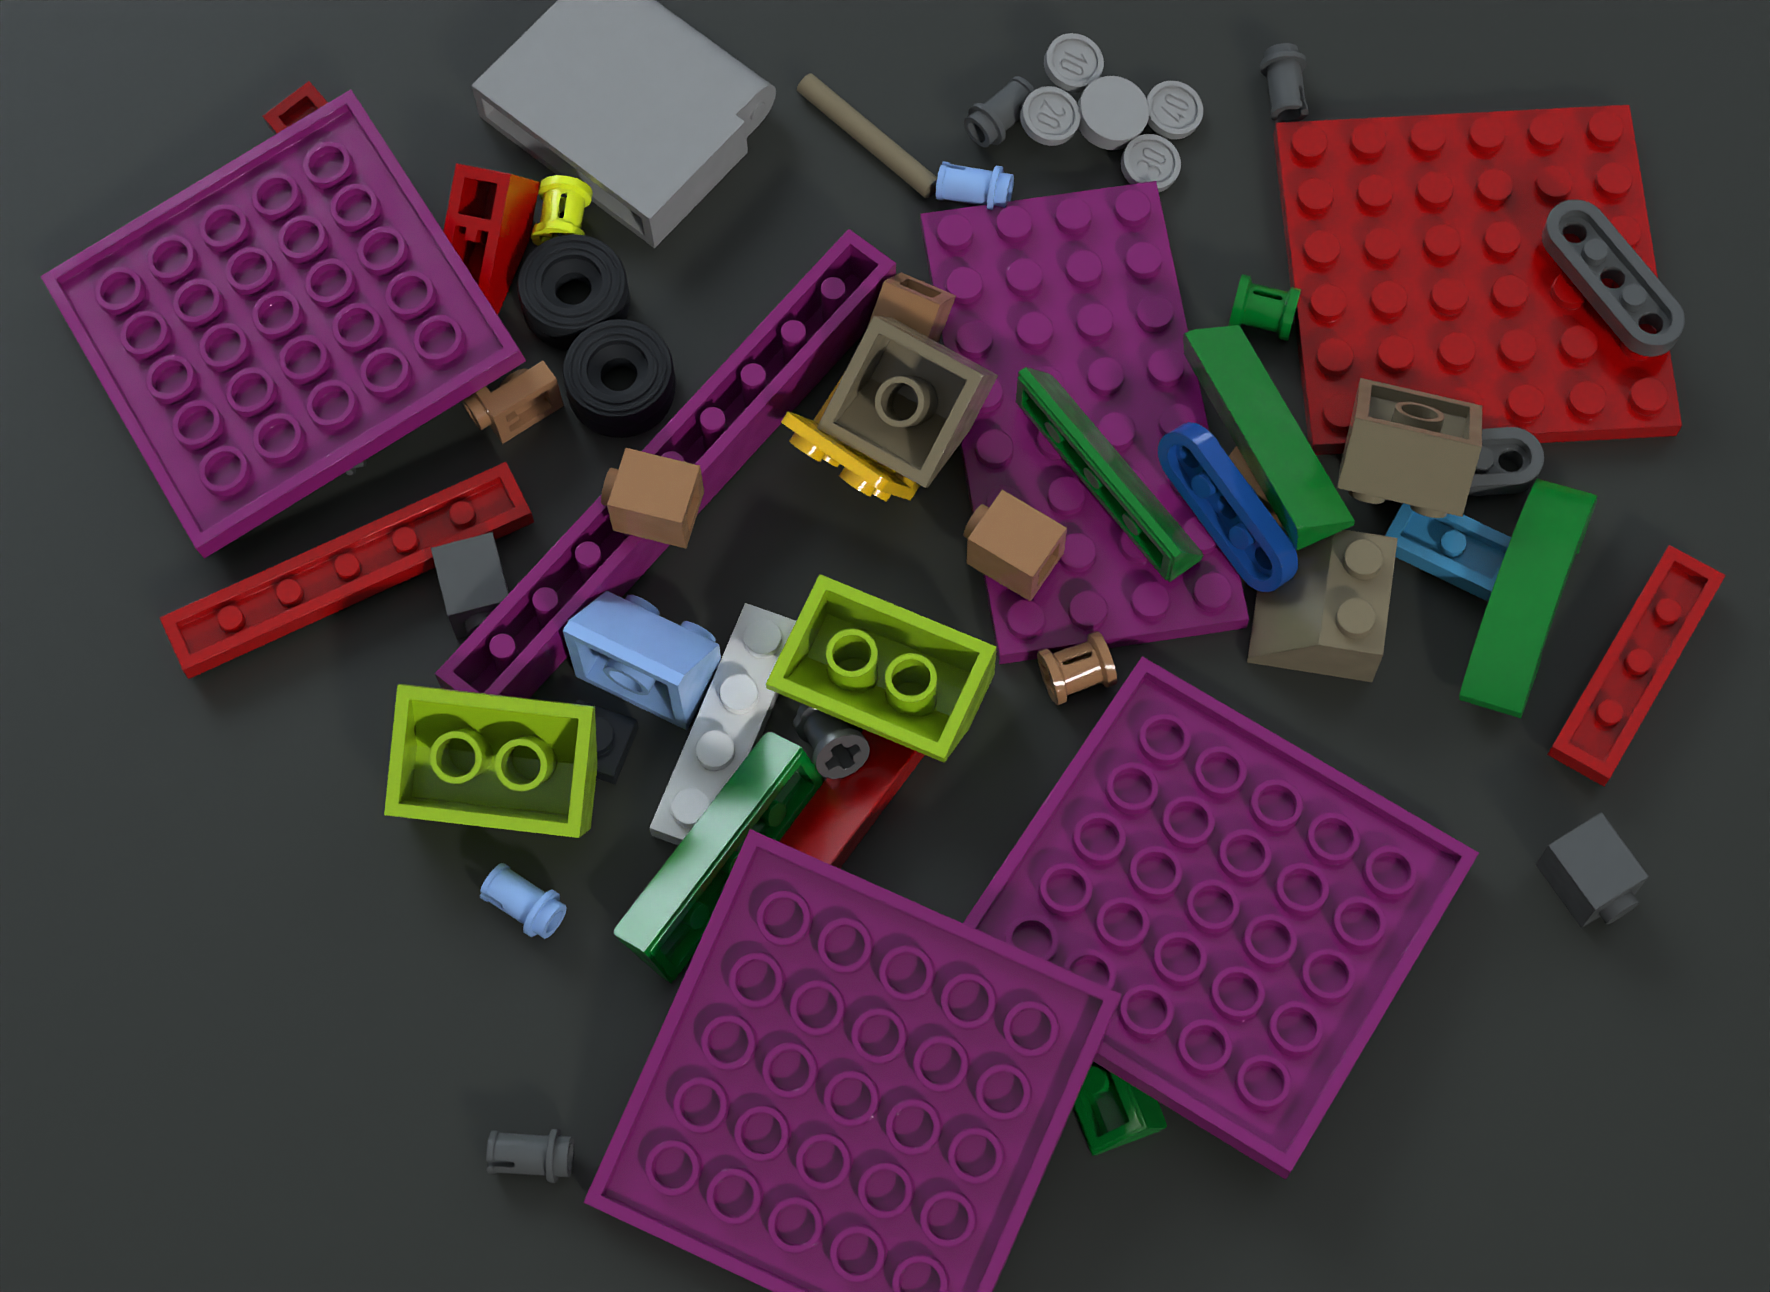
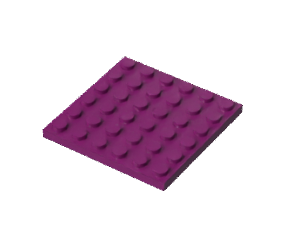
M351 89L40 276L195 549L204 559L526 362L515 341Z
M1142 656L963 924L1121 993L1120 1001L1093 1062L1286 1180L1479 852Z
M750 829L583 1203L772 1292H993L1122 994Z

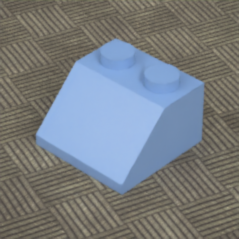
M605 591L569 619L563 629V634L577 678L685 730L688 729L704 701L721 661L719 644L715 642V637L709 631L689 621H683L680 626L659 616V610L643 598L627 595L623 599L609 591Z

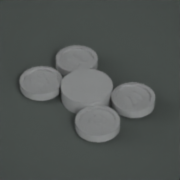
M1068 33L1054 39L1045 53L1044 68L1049 79L1059 88L1052 86L1040 87L1027 96L1020 111V120L1028 136L1040 144L1056 146L1070 140L1078 128L1090 143L1106 150L1125 148L1121 156V170L1125 179L1130 184L1156 181L1159 192L1168 189L1179 175L1181 159L1175 146L1165 138H1185L1191 135L1200 124L1203 117V104L1196 91L1185 83L1170 80L1154 86L1146 98L1141 89L1128 79L1119 76L1100 77L1104 67L1103 55L1099 47L1088 37L1081 34ZM1066 91L1084 92L1082 93L1079 101L1076 102L1075 99ZM1148 123L1150 128L1159 135H1141V133Z

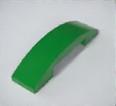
M1536 479L1522 509L1492 589L1463 680L1459 700L1522 718L1541 663L1544 644L1576 554H1579L1598 495Z

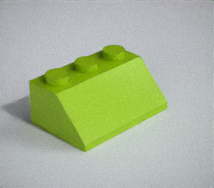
M819 574L766 682V688L945 763L969 730L993 679L997 647Z
M398 684L384 815L580 838L591 829L598 766L595 706Z

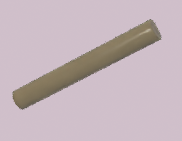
M809 73L800 81L797 86L799 94L924 198H929L935 193L937 177L814 74Z

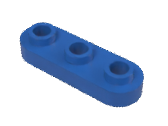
M1193 422L1184 423L1164 435L1158 445V458L1163 471L1241 578L1249 586L1261 592H1272L1292 579L1298 569V556L1295 546L1262 503L1255 490L1226 454L1217 438L1205 427Z

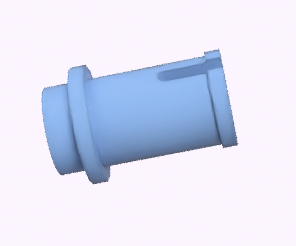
M943 161L939 168L936 182V199L974 205L987 204V209L993 210L994 205L1006 208L1007 202L1011 201L1014 175L1004 173L1003 167L997 165L993 171L954 165Z
M504 863L498 864L488 874L480 889V892H482L479 895L481 899L492 903L524 925L523 933L530 937L538 934L544 939L548 938L559 927L566 914L567 907L560 902L559 893L553 889L544 892L512 871Z

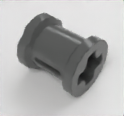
M805 704L798 708L793 725L798 736L805 742H810L814 750L812 760L818 773L826 778H843L856 772L863 766L869 756L870 747L867 739L860 731L852 729L848 722Z

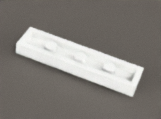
M747 603L744 604L649 827L651 836L679 845L759 742L779 695L767 689L766 682L796 620Z

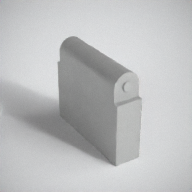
M557 0L471 85L479 117L556 175L570 176L586 182L592 189L593 203L653 248H656L748 153L747 137L765 119L776 97V88L656 0Z

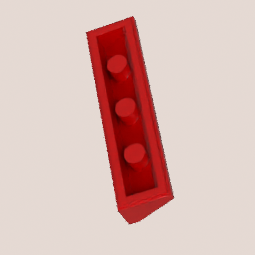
M863 730L861 733L867 739L870 747L869 756L863 766L856 772L843 778H826L779 842L840 869L925 756L924 754Z

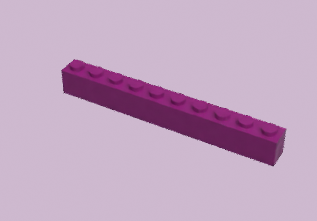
M850 229L838 239L642 450V452L700 465L704 495L698 514L778 428L788 411L792 412L867 330L884 281L896 275V262ZM600 495L436 671L435 676L440 688L529 699L569 656L563 634V629L569 619L605 591H609L622 598L669 547V544L613 531L608 507L601 504Z

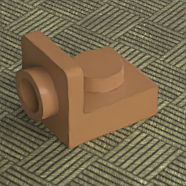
M544 361L539 362L530 369H520L511 373L503 380L500 387L493 392H490L485 386L462 400L467 413L480 430L490 426L502 444L564 406L557 379Z

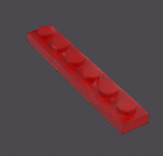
M504 462L159 618L182 670L187 678L190 679L435 568L431 551L433 547L493 532L494 538L497 540L534 523L533 515L507 462Z

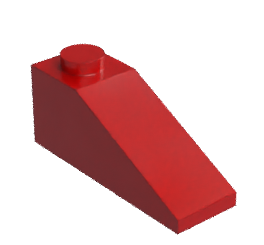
M456 163L443 232L498 315L530 239L540 182L510 173Z

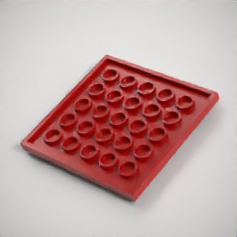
M1630 105L1280 122L1275 124L1273 138L1291 288L1301 289L1294 320L1308 442L1316 455L1343 454L1360 378L1482 405V429L1521 428L1534 435L1540 443L1677 436L1682 427L1670 351L1659 356L1649 357L1639 355L1628 349L1548 254L1542 242V231L1550 211L1561 202L1583 200L1600 209L1658 278ZM1574 234L1563 235L1569 242H1581L1579 237ZM1608 278L1601 279L1606 287L1619 288L1614 280ZM1649 324L1639 325L1645 332L1657 334L1653 326Z

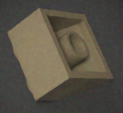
M873 316L817 429L917 484L928 488L970 431L998 375L891 317Z
M1360 378L1340 465L1337 488L1348 490L1350 496L1366 503L1379 504L1387 499L1408 504L1413 511L1427 517L1444 518L1447 514L1463 517L1482 448V405Z
M1343 530L1298 551L1296 550L1298 569L1295 576L1272 592L1257 590L1247 663L1373 682L1384 653L1398 538Z

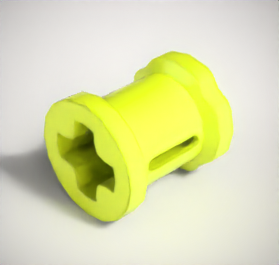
M563 175L549 176L541 180L538 194L543 203L540 222L535 224L532 229V242L539 246L547 240L558 237L557 233L563 235H585L581 227L584 208L589 206L592 201L593 192L591 187L578 178ZM565 193L567 198L561 197V195ZM561 212H564L563 218H560Z

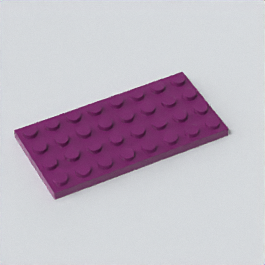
M1151 181L1008 201L1006 208L994 205L993 210L987 209L986 204L920 214V226L931 285L956 295L946 325L942 331L941 343L943 346L998 375L970 431L960 443L972 515L981 504L990 507L1001 490H1004L1067 527L1064 554L1031 602L983 574L999 664L1037 659L1038 651L1044 649L1055 653L1086 642L1088 634L1096 631L1102 634L1108 648L1247 628L1249 615L1240 575L1167 477L1158 458V445L1161 438L1178 426L1187 422H1193L1205 427L1208 431L1209 427L1199 380L1184 355L1183 334L1188 332L1157 182ZM1028 367L1046 372L1061 384L1204 554L1201 561L1171 582L1165 581L1016 403L1017 377L1020 370Z

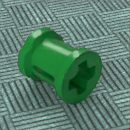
M1242 274L1229 326H1241L1243 324L1276 332L1279 339L1288 341L1301 289L1292 287L1289 291L1255 284L1252 283L1251 276Z

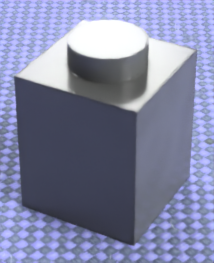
M493 532L431 548L447 615L456 639L469 637L510 593Z
M1602 812L1549 844L1536 863L1538 869L1581 928L1599 917L1608 925L1627 914L1639 904L1634 895L1649 877Z

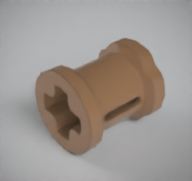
M1099 631L1088 634L1087 641L1055 653L1048 649L1038 651L1037 653L1044 684L1051 700L1056 705L1066 703L1067 695L1101 683L1107 688L1117 685V673L1112 655L1104 637Z

